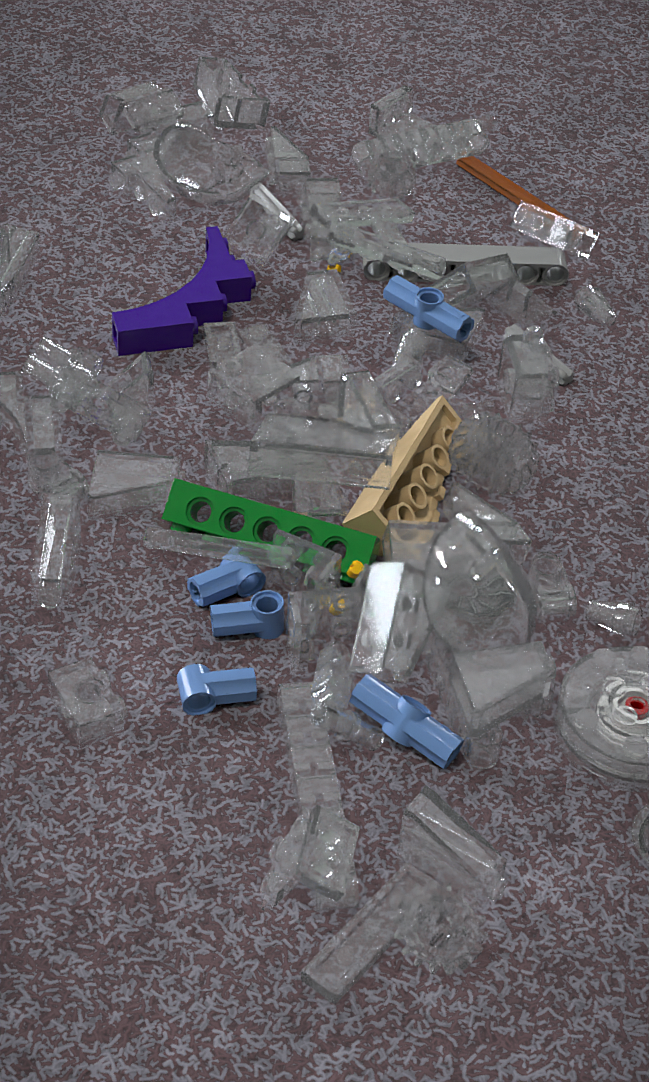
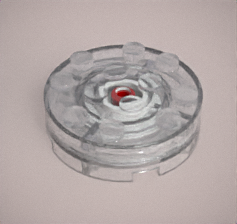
M645 646L600 648L580 658L566 672L562 680L554 714V735L563 755L579 772H582L583 768L605 779L604 786L630 793H649V648Z

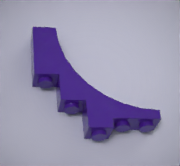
M218 226L206 227L205 252L207 258L201 270L189 283L177 292L159 301L134 309L112 312V338L118 356L193 347V335L198 334V326L222 324L223 312L227 311L228 303L251 301V289L256 287L255 274L253 271H249L244 259L235 260L234 255L229 254L227 238L222 237Z

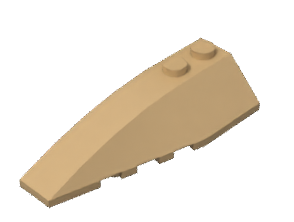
M443 395L431 404L392 449L371 477L342 523L346 528L377 536L382 540L378 555L408 565L416 562L439 521L440 512L437 511L438 502L444 499L446 489L442 485L444 477L450 474L452 466L449 462V455L456 449L462 423L461 418Z

